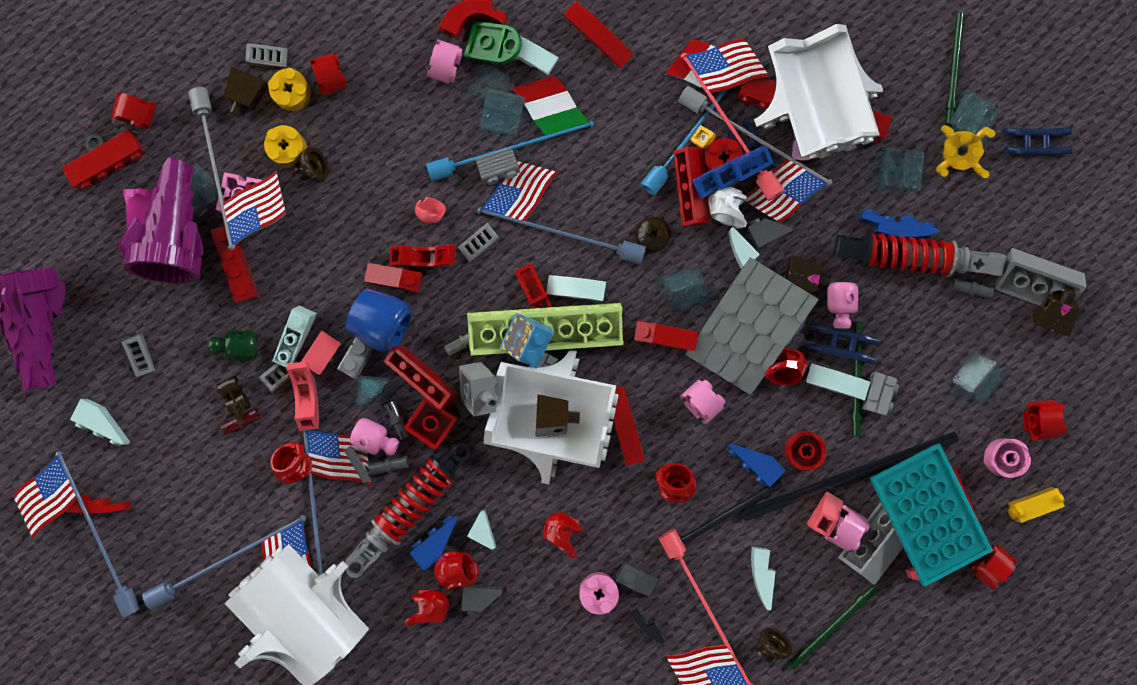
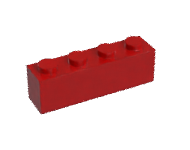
M128 129L61 168L73 188L87 190L92 186V183L97 180L102 181L109 176L108 174L113 171L122 170L125 164L130 161L135 162L142 157L141 155L146 152L135 133Z
M684 147L673 151L682 226L699 227L712 223L708 202L709 196L700 198L692 182L693 179L706 173L703 148Z
M225 225L210 230L235 303L242 305L259 299L240 242L235 245L234 250H229L227 248L229 243Z
M394 346L384 360L389 367L439 410L449 409L460 395L458 391L405 346Z

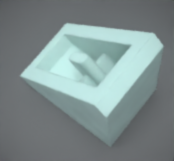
M482 510L467 537L490 549H495L496 544L486 510Z

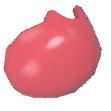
M426 197L423 202L419 200L415 206L416 216L420 221L427 224L440 222L446 211V207L442 202L431 197Z

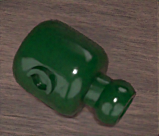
M230 330L225 334L224 339L211 337L209 339V352L212 355L225 353V357L230 361L245 362L254 360L258 352L256 350L257 334L251 330Z

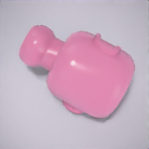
M834 282L828 286L827 308L829 312L836 313L833 321L834 328L851 327L849 314L858 311L859 301L858 286L855 283Z
M362 418L356 423L350 436V443L353 446L372 455H376L381 449L387 455L392 456L399 446V441L396 438L386 437L387 429L384 426L366 418Z

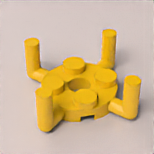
M947 125L942 126L941 131L947 137L943 150L945 160L936 167V172L945 177L949 173L947 170L949 166L959 170H966L972 167L978 175L988 178L989 172L978 163L984 153L981 139L985 136L994 137L995 131L984 127L977 134L968 131L954 133V130ZM966 145L967 152L964 155H959V147Z

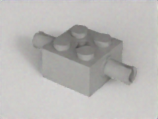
M482 362L459 366L461 401L473 416L496 412V407L499 405L498 397L495 393V387L497 386L496 376Z

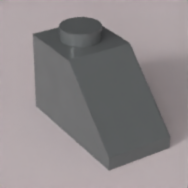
M759 218L749 223L750 226L746 229L756 250L793 231L789 226L768 219L760 221Z
M626 561L623 562L615 577L617 582L647 596L651 595L658 581V578Z
M481 585L463 587L462 611H466V614L477 615L478 612H482L502 594L503 587Z

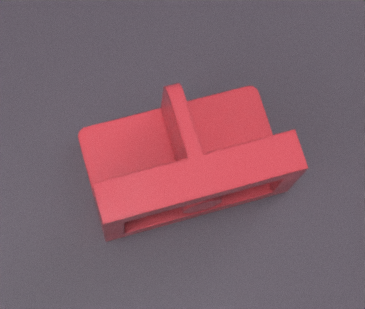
M321 331L301 362L307 361L309 369L321 375L328 363L333 361L334 358L332 357L341 343L327 332Z

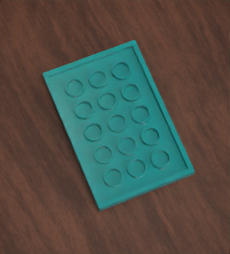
M935 444L869 478L922 586L926 587L993 551L940 444Z

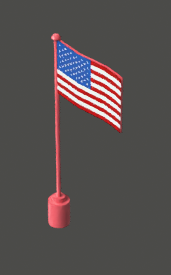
M746 40L729 41L710 50L688 55L683 53L681 59L685 60L746 153L750 152L711 94L734 88L753 79L769 77ZM759 171L760 174L757 175L756 183L768 201L773 200L785 191L772 171Z
M672 529L658 537L669 559H679L725 645L703 647L683 654L666 655L681 685H753L746 676L682 559L686 548L677 531Z

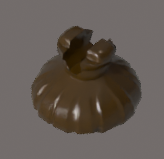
M314 147L304 149L300 156V163L294 165L296 171L300 169L303 172L299 176L301 180H306L309 177L314 181H323L329 174L326 158Z
M653 216L645 218L640 222L635 231L637 244L646 246L645 251L648 252L661 251L670 240L668 224L661 218Z
M766 627L761 631L760 643L762 646L757 649L756 653L759 656L762 654L768 655L765 660L767 663H771L774 658L786 659L792 654V646L789 640L779 630Z

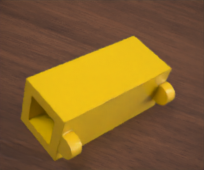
M1050 487L1009 502L1010 508L1008 512L1013 520L1023 523L1065 507V500L1058 488Z

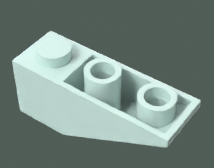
M297 306L291 310L272 360L273 362L287 367V364L294 363L309 334L317 313L302 306Z
M80 399L70 419L76 422L75 426L84 430L88 428L93 431L92 434L100 438L105 436L111 439L110 443L117 446L130 443L104 406L89 399Z

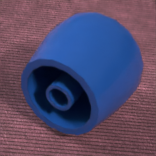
M366 288L357 297L348 314L345 325L346 330L367 346L382 353H387L394 346H398L409 326L412 311L410 306L401 299Z

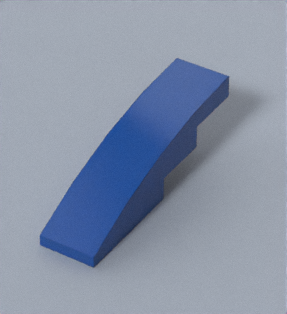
M763 146L693 179L692 182L698 196L703 198L718 189L722 190L737 181L745 180L773 164L767 146Z

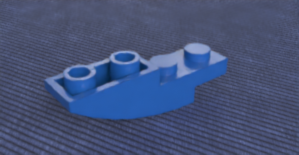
M870 209L860 212L857 219L858 221L875 226L873 231L875 235L881 233L885 236L894 235L896 238L904 236L906 239L909 237L919 239L932 236L939 231L932 223L918 222L913 216H902L896 222L895 218L879 216L876 211Z

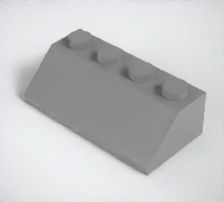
M1012 248L1006 257L1003 274L998 276L994 289L1040 306L1050 293L1061 296L1065 288L1076 292L1073 300L1077 301L1086 289V280L1084 273Z
M881 502L867 519L870 527L862 535L858 549L855 551L852 549L849 551L843 550L838 557L873 585L877 583L903 548Z

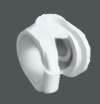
M732 187L712 192L708 199L711 217L736 229L746 227L747 222L739 210V205L747 201V196L743 195L741 190Z

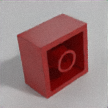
M424 398L403 429L436 450L457 421L459 414L450 408L439 410L427 398Z

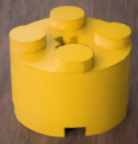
M292 68L283 69L275 73L268 82L269 93L272 99L282 109L300 111L308 105L311 97V87L300 72Z
M282 125L267 132L264 148L268 157L281 167L292 168L296 163H300V156L303 150L307 148V144L296 129Z

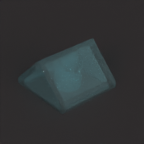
M697 266L661 277L671 313L708 303L705 282Z
M974 352L952 378L951 382L981 406L1005 376L997 363Z
M359 376L358 406H367L395 383L394 380Z

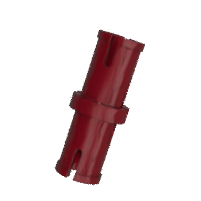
M254 408L244 414L245 423L243 425L237 424L235 416L234 419L222 423L220 427L221 430L225 429L223 431L224 435H228L239 428H246V425L256 420H260L261 415L260 413L255 415L259 411L257 408Z

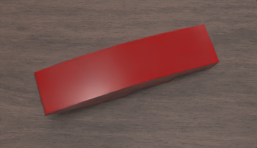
M575 1L563 14L588 42H592L618 68H622L634 55L603 23L579 2Z
M532 263L516 270L515 274L531 308H551L552 305Z
M624 386L618 387L615 390V394H619L617 405L612 406L616 408L613 422L626 466L643 462L645 458Z
M89 494L80 495L88 513H106L131 508L130 501L111 505L109 497L90 501ZM78 500L65 511L83 513Z

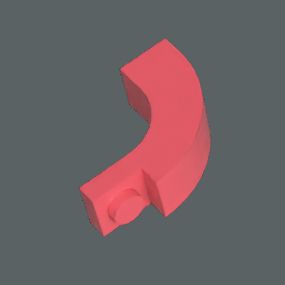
M307 361L287 364V371L295 394V421L299 431L319 429V406L313 371L309 369Z

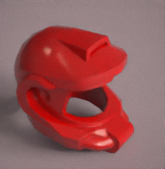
M785 347L773 365L769 366L764 376L776 385H794L803 377L807 367L806 358L802 352Z
M288 442L279 447L271 457L270 465L275 478L285 484H293L307 477L312 470L311 458L304 452L303 445L299 443Z
M668 463L655 472L660 496L665 501L686 502L697 491L694 474L688 467L682 464Z
M555 512L545 521L543 538L567 553L568 557L575 558L577 552L574 550L569 538L573 533L578 534L583 532L584 529L575 518L564 512Z
M447 552L436 562L434 575L441 586L448 590L458 587H470L476 581L477 575H479L478 564L474 562L468 553ZM462 563H463V565H464V567H465V570H466V576H465L464 571H463Z
M419 590L417 594L411 595V599L418 603L419 612L405 620L406 626L428 622H444L450 604L448 597L442 591Z

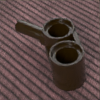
M234 375L216 384L222 398H227L225 406L230 415H236L237 424L243 425L245 423L243 412L250 408L251 405L242 390V386L238 384V378Z

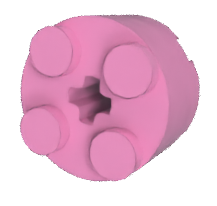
M437 39V44L434 46L429 65L431 68L427 71V77L448 84L450 82L454 83L457 74L455 64H460L463 49H460V46Z
M697 380L680 397L681 399H686L684 404L697 419L702 417L704 419L702 423L707 424L724 409L723 405L726 402L721 395H716L711 390L713 387L707 380Z
M1001 438L994 440L987 446L984 454V464L990 472L997 476L1014 478L1026 473L1031 464V457L1029 456L1027 446L1023 442L1016 439Z
M842 505L838 523L829 538L825 537V539L845 551L851 549L855 551L860 546L862 535L869 530L870 524L867 522L866 517Z
M595 572L584 578L580 585V600L583 607L589 612L605 614L609 613L616 606L619 591L616 582L610 575L603 572ZM599 589H602L603 595L596 597L594 591L598 592Z

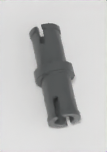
M955 278L952 290L967 293L972 297L976 295L991 299L994 287L979 285L975 281L967 282Z
M396 400L384 405L391 419L390 424L394 426L399 440L411 436L408 431L403 429L406 425L404 422L405 417L401 415Z
M407 456L396 459L387 458L385 461L369 464L371 476L385 472L390 474L394 470L409 468Z

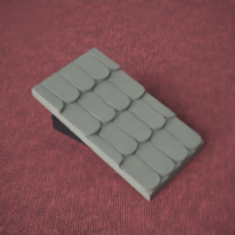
M749 257L698 334L696 351L688 350L685 355L751 395L763 379L766 370L776 361L819 299Z

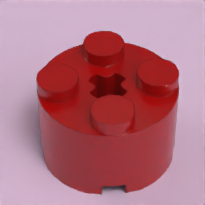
M331 53L310 60L322 97L344 91V88H347L343 72L339 73L341 69L337 54Z
M117 92L111 118L149 129L157 104Z
M720 138L713 141L704 153L705 171L708 172L724 164L723 160L719 159L721 156L727 159L726 163L743 155L738 142L729 138Z
M1055 400L1028 402L1025 405L1028 408L1023 411V424L1025 431L1030 432L1031 436L1029 438L1031 440L1056 439L1066 434L1067 427L1063 416L1065 409L1062 403H1057Z
M800 431L792 434L786 440L783 453L785 459L792 467L810 471L819 468L826 459V445L819 435ZM803 447L807 448V450H806V451L808 452L807 455H806V454H802V453H803V450H802Z
M1000 545L991 546L993 551L984 555L981 561L976 560L970 567L973 570V575L991 590L997 588L995 585L997 582L1003 583L1016 568L1013 563H1018V560Z

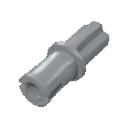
M469 334L460 335L459 339L445 345L444 348L447 354L451 356L464 348L468 349Z

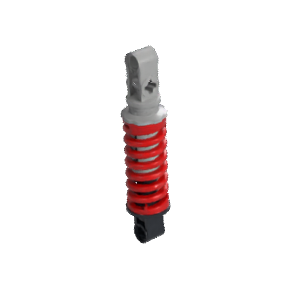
M866 231L863 238L836 235L833 255L836 257L860 259L861 266L865 268L874 267V265L884 268L888 260V266L893 270L898 261V267L901 271H904L908 266L911 272H914L919 267V272L925 273L927 268H929V273L935 274L939 269V273L946 277L952 276L954 271L960 274L970 271L1001 276L1007 257L1001 253L969 251L968 247L958 248L956 241L945 242L940 240L936 242L933 239L926 241L924 238L916 240L914 237H909L906 239L904 236L896 238L894 235L885 236L881 233L875 236L871 231Z
M454 441L440 458L431 455L426 465L430 471L428 472L424 467H421L419 470L425 477L421 479L417 475L413 476V480L417 483L416 487L411 483H407L405 486L408 491L405 493L403 490H400L398 493L401 499L393 498L391 502L394 506L392 508L390 506L384 507L387 514L383 512L371 520L374 525L373 529L366 533V538L359 543L345 561V564L348 566L346 573L350 577L357 578L361 576L370 564L379 557L382 551L386 552L390 544L399 545L402 538L400 535H407L409 532L408 528H413L416 525L415 520L422 519V512L426 513L429 511V504H436V497L443 496V489H449L451 483L459 480L455 472L470 456V449L464 441ZM464 447V453L460 455L455 453L457 448ZM353 563H358L360 565L357 569H351L349 567Z

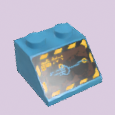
M516 312L500 348L518 361L537 369L553 336L552 327Z

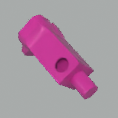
M123 189V196L126 202L127 227L131 224L132 218H138L142 225L144 224L145 214L149 210L153 190Z

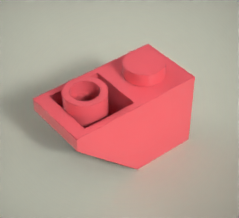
M826 491L808 520L807 525L829 538L838 523L843 501Z

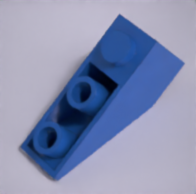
M730 443L726 445L729 448L727 452L735 459L738 457L743 462L741 466L749 473L752 471L756 475L755 480L761 486L771 487L786 471L771 456Z
M450 515L442 521L444 526L439 530L435 527L427 533L429 538L424 542L420 539L411 546L414 550L410 554L423 571L428 569L442 556L459 518L458 515L454 518Z

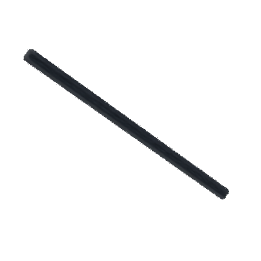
M951 432L742 510L743 519L748 521L890 468L935 444H940L943 448L957 443L959 440L956 432Z

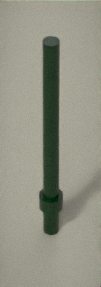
M957 13L948 101L945 102V110H947L946 125H953L954 111L957 110V101L955 100L964 13Z
M855 321V333L862 334L863 322ZM857 341L855 352L862 353V342ZM854 360V377L861 379L862 362ZM854 397L853 413H851L852 436H860V421H862L863 414L861 413V399Z
M872 585L862 595L859 594L854 599L855 602L788 665L794 670L860 607L863 608L878 590Z

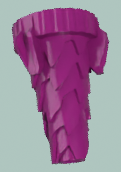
M167 158L163 164L157 185L152 191L150 207L145 214L144 224L142 225L138 218H132L131 224L127 227L118 245V249L123 254V268L129 274L160 283L188 284L198 281L203 246L195 222H192L195 208L192 206L193 190L191 188L194 171L193 165H188L186 162L176 158Z
M55 267L0 274V330L2 336L6 337L9 351L13 354L16 372H20L23 390L55 385V374L50 354L53 353L51 323H53V314L61 315L66 289L65 283L58 279Z

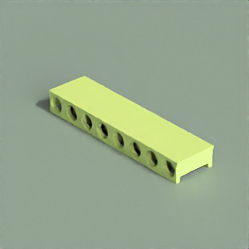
M621 303L467 313L471 355L507 353L500 346L516 312L552 327L553 336L546 350L623 345Z

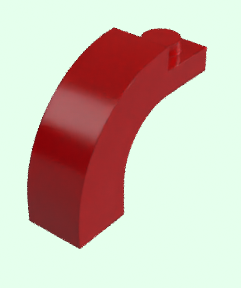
M463 0L446 13L439 27L442 33L459 40L464 27L473 20L485 19L494 24L507 25L508 18L504 11L500 9L493 10L494 4L491 0Z
M398 245L390 247V266L443 268L455 265V245L436 247Z

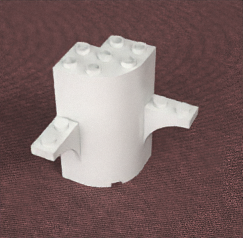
M833 25L805 40L783 38L768 46L776 72V91L768 109L761 116L754 119L756 127L768 129L776 125L775 122L791 120L801 156L810 157V159L818 157L822 159L830 156L832 152L851 151L857 148V144L862 143V145L871 143L874 141L873 138L880 136L869 101L877 98V94L882 93L883 88L881 84L871 80L862 69L854 53L846 25Z
M569 349L567 355L558 363L537 369L501 362L496 375L497 386L495 387V393L497 394L499 405L496 407V412L490 413L484 433V444L511 449L523 454L537 466L541 474L542 483L549 484L551 477H555L557 466H554V464H557L558 459L599 468L601 460L605 461L607 449H604V447L609 445L610 435H607V433H611L613 422L610 419L614 420L616 408L612 406L617 405L619 394H615L616 385L575 377L576 372L573 370H577L579 359L576 358L577 350ZM537 395L569 401L568 411L580 412L579 424L568 423L566 434L535 437Z
M288 544L283 549L279 547L250 576L248 575L243 579L240 585L228 594L231 598L225 605L255 636L250 640L252 643L250 647L246 645L238 653L240 657L235 664L242 668L253 660H271L289 670L302 685H313L335 667V664L343 659L369 630L350 609L342 595L341 577L348 567L345 562L342 561L337 566L335 564L331 565L325 571L326 575L324 573L318 575Z

